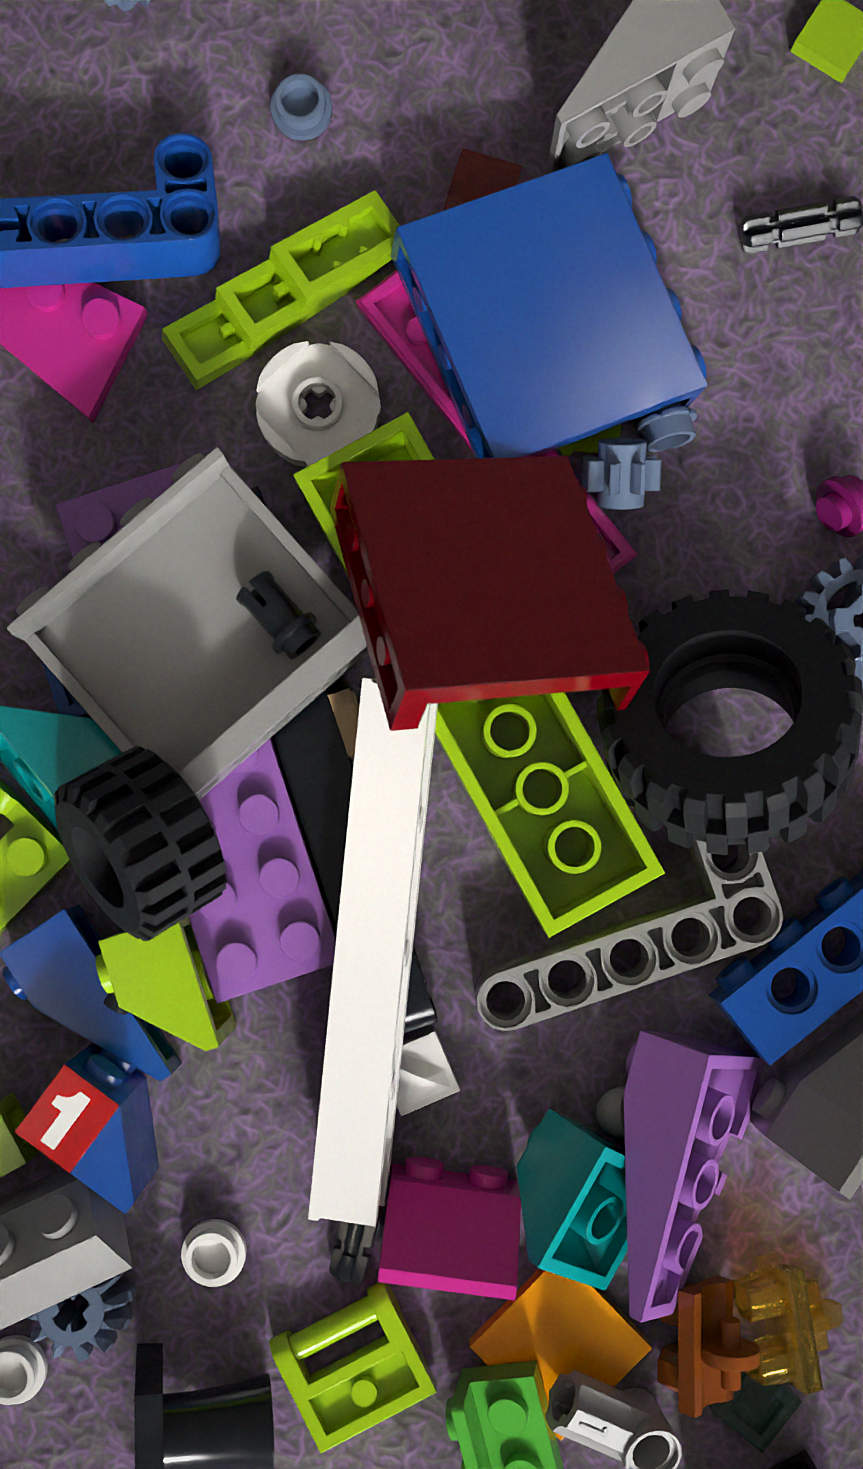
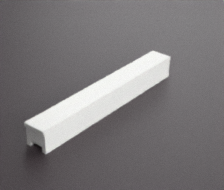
M362 678L308 1215L309 1220L318 1221L319 1218L374 1227L378 1220L379 1206H385L387 1202L438 703L427 705L418 729L390 731L376 678Z

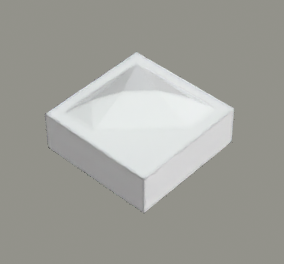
M435 1028L403 1042L397 1096V1108L401 1116L460 1091V1086Z

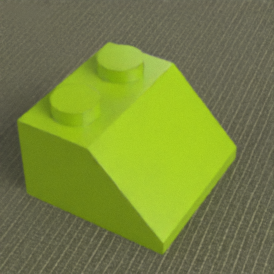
M186 917L150 941L137 939L125 930L98 941L102 953L96 956V969L99 980L106 993H115L118 1006L121 1009L204 1051L219 1047L236 1028L237 1024L229 1000L216 1003L189 917Z

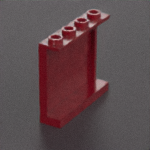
M568 456L341 462L330 504V511L390 731L418 729L428 704L609 689L616 710H626L650 672L649 656L644 643L637 638L627 612L625 592L615 581L607 560L605 540L595 529L587 508L585 488L581 483L577 482Z

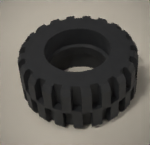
M729 589L709 591L710 598L694 601L692 595L671 602L672 611L662 615L656 610L638 622L640 634L637 638L644 643L647 649L650 672L626 710H616L609 689H601L602 695L597 699V719L610 775H613V780L627 805L635 806L637 819L651 831H658L662 825H665L669 841L682 847L689 848L693 840L706 842L707 853L728 855V845L746 844L748 854L769 850V838L778 835L781 836L784 842L790 843L806 834L808 817L814 822H822L835 809L836 796L846 793L853 778L855 760L858 759L863 721L862 680L855 676L856 662L847 646L841 643L835 645L836 632L829 625L817 617L811 622L805 619L806 608L784 599L781 605L769 602V594L750 590L747 592V597L730 596ZM722 688H740L760 693L779 704L793 721L790 729L770 746L751 754L735 757H718L699 753L678 742L665 729L672 715L684 703L702 693Z

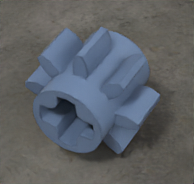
M628 437L601 439L598 441V456H583L582 485L586 487V492H597V506L617 510L641 508L644 506L645 490L660 491L662 460L657 459L655 454L646 455V440Z

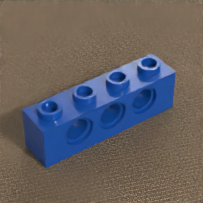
M863 870L850 881L843 876L825 886L814 898L819 905L801 921L795 916L784 920L775 938L767 942L769 946L751 961L746 956L736 959L726 966L715 978L720 986L709 994L710 998L753 1052L769 1065H772L863 991ZM839 927L845 937L844 949L836 958L827 960L821 948L823 937L829 930ZM784 968H792L796 975L794 991L784 999H774L771 992L773 977Z

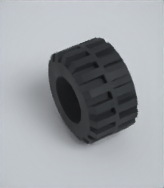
M134 746L59 786L58 790L55 791L54 808L57 827L63 846L75 871L92 898L105 914L131 936L137 939L140 938L143 941H150L223 895L222 891L226 889L227 883L225 876L226 868L214 827L189 785L166 761L153 751L145 750L142 746Z

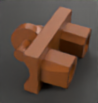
M715 1275L697 1283L685 1282L684 1287L678 1290V1302L673 1314L660 1317L662 1322L678 1327V1343L675 1342L662 1348L657 1358V1382L678 1393V1412L696 1418L702 1415V1409L707 1405L728 1402L734 1399V1391L741 1389V1372L750 1371L760 1366V1347L751 1340L741 1338V1321L739 1318L733 1317L732 1279Z

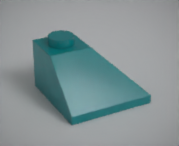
M0 706V762L59 834L54 808V795L58 787L122 752L93 718Z
M549 1108L541 1123L531 1132L527 1148L516 1165L528 1260L537 1268L606 1291L628 1251L625 1150L582 1124Z

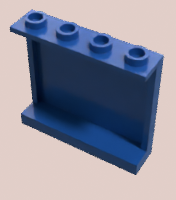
M608 153L396 227L391 258L476 458L537 457L677 402H681V406H689L708 386L705 380L706 366L699 349L694 345H690L681 325V308L678 298L672 289L665 287L656 267L657 255L653 240L646 231L640 230L631 209L632 196L629 185L622 174H616Z

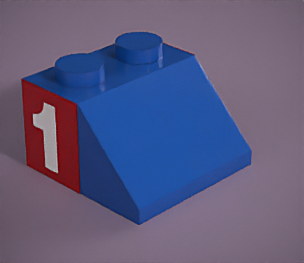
M93 1042L63 1065L15 1130L16 1134L71 1173L125 1215L159 1168L147 1077L137 1071L133 1065Z

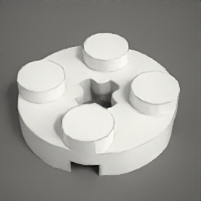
M308 341L294 343L278 352L267 363L259 376L256 389L258 393L256 399L258 425L269 446L280 457L293 465L308 467L376 430L381 416V404L376 377L367 362L358 353L343 344L330 341V345L321 343L309 345ZM312 392L320 398L328 392L334 397L329 405L332 414L325 419L319 416L313 419L307 418L304 415L308 409L304 400L305 396Z

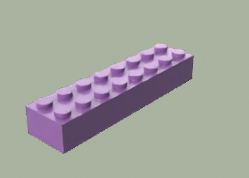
M180 464L55 504L72 557L74 558L77 553L91 543L99 541L103 545L123 528L120 520L133 505L147 497L155 500L174 484L171 480L172 475ZM272 736L199 800L218 837L226 868L225 876L227 883L226 889L222 891L223 895L188 916L216 1003L334 965L337 927Z

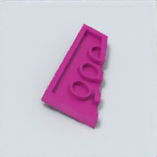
M94 282L0 288V345L67 400L88 420L94 423L149 314L145 307Z

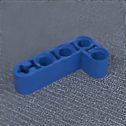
M187 133L172 134L161 140L154 152L157 190L0 199V288L189 277L208 273L215 268L221 254L213 162L208 145L201 138ZM190 231L199 232V233H197V234H192V235L183 234V233H185V232H190ZM125 235H133V236H134V237L126 238V239H124V238H119V237L125 236ZM60 239H69L67 241L60 243L55 242Z

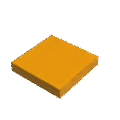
M540 1268L516 1291L515 1301L507 1300L469 1339L470 1348L487 1366L537 1361L548 1405L549 1390L560 1373L567 1375L573 1370H577L615 1387L652 1349L649 1339L600 1289ZM555 1433L560 1441L564 1438V1436Z

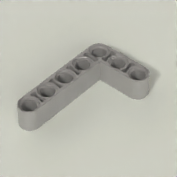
M693 840L689 851L704 892L703 895L491 967L483 972L477 980L474 991L480 1016L493 1029L501 1031L517 1030L759 947L773 940L781 929L783 914L763 853L748 854L746 844H737L739 852L737 861L731 868L720 871L713 863L712 855L707 853L706 842ZM752 897L759 906L758 921L748 930L739 931L733 920L734 908L739 901ZM685 918H694L700 929L698 942L689 950L677 951L672 944L671 935L673 928L679 921ZM624 939L636 940L641 952L636 966L628 971L620 972L613 970L610 964V954L615 944ZM564 960L577 962L581 969V977L575 988L570 991L559 992L549 987V972L556 963ZM509 981L521 988L520 1002L516 1008L509 1012L494 1011L486 1002L488 991L498 982Z

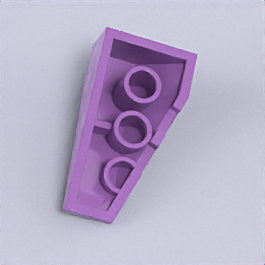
M640 1030L637 1042L634 1043L629 1051L626 1060L628 1078L623 1094L629 1317L639 1322L668 1316L674 1312L678 1302V1290L684 1287L703 1238L702 1228L696 1223L700 1210L709 1203L713 1194L720 1196L727 1175L719 1171L718 1165L730 1135L742 1140L750 1120L752 1105L756 1097L764 1061L755 1054L671 1032Z

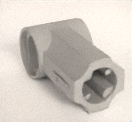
M573 1370L567 1375L560 1373L549 1390V1405L545 1418L552 1432L620 1460L624 1463L626 1469L677 1468L681 1459V1445L654 1396L646 1389L635 1387L621 1391L577 1370Z

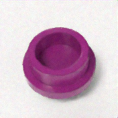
M846 475L844 477L832 476L820 483L816 491L817 502L815 508L821 523L828 530L844 537H854L862 532L863 481L857 476Z

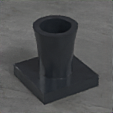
M163 1343L137 1344L134 1391L135 1469H274V1423L269 1373L232 1384L195 1391L163 1394Z

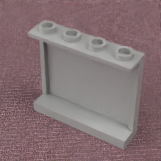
M218 447L207 456L198 453L182 463L172 475L171 480L174 484L155 500L147 497L133 505L120 520L122 529L103 545L97 541L77 553L68 565L71 572L52 589L48 586H43L28 595L16 609L19 617L6 627L13 636L24 640L122 753L134 746H142L145 750L153 751L184 779L198 800L205 796L368 653L357 609L231 468ZM264 571H269L273 575L274 580L304 614L312 612L317 618L315 626L321 632L320 637L309 649L294 659H290L284 652L277 654L272 649L273 638L244 605L241 606L236 600V596L243 586L247 587L250 592L255 589L249 581Z

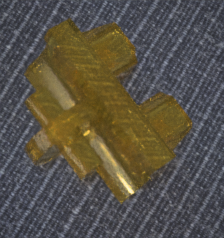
M774 1253L755 1256L757 1271L733 1280L734 1302L740 1316L750 1323L765 1319L767 1330L766 1337L751 1340L760 1347V1366L746 1371V1373L762 1386L789 1383L805 1395L824 1390L817 1351H824L829 1348L827 1330L837 1328L844 1322L842 1305L838 1301L821 1298L819 1281L805 1279L803 1268L778 1262V1256Z

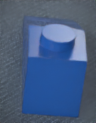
M80 905L60 911L0 951V957L6 964L2 971L8 986L20 999L25 1000L28 998L36 1010L160 1082L170 1076L182 1064L159 1027L130 1013L126 1015L116 1013L103 1003L108 993L103 989L96 969V956L102 954L98 941L102 939Z

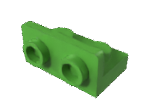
M537 1361L462 1368L454 1397L448 1398L445 1410L448 1435L452 1441L459 1442L462 1453L461 1469H564L556 1434L551 1431L545 1418L548 1402Z

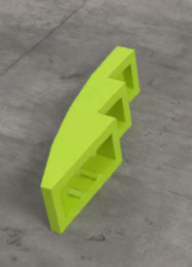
M374 190L272 245L268 260L216 287L215 300L162 328V341L194 388L198 390L239 366L353 290L391 261L396 227L400 225L377 191Z

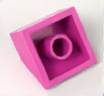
M428 1157L406 1158L405 1165L392 1164L377 1282L515 1301L521 1217L518 1180L508 1179L507 1171L487 1165L471 1166L469 1174L444 1171L443 1162Z

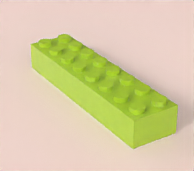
M409 412L293 474L304 500L347 577V570L330 511V504L341 462L435 460ZM565 692L438 703L435 737L541 929L549 938L665 874Z

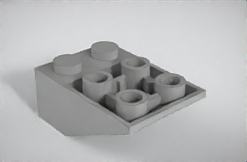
M633 0L556 115L546 174L600 156L603 151L622 142L624 147L636 145L654 131L657 126L656 122L675 112L679 118H683L700 109L711 96V89L719 70L724 64V56L736 29L720 1Z

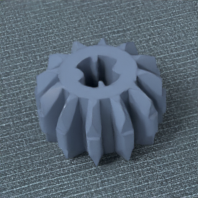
M121 1273L78 1293L87 1299L89 1303L87 1308L85 1302L79 1308H76L68 1298L27 1317V1319L39 1321L30 1334V1343L42 1341L48 1336L54 1341L51 1347L52 1359L61 1357L67 1346H71L79 1363L89 1358L94 1346L103 1352L109 1350L118 1338L116 1330L126 1329L133 1317L132 1310L126 1304L131 1302L135 1296L136 1284L124 1281L117 1282L123 1275ZM78 1294L72 1296L71 1300H74Z

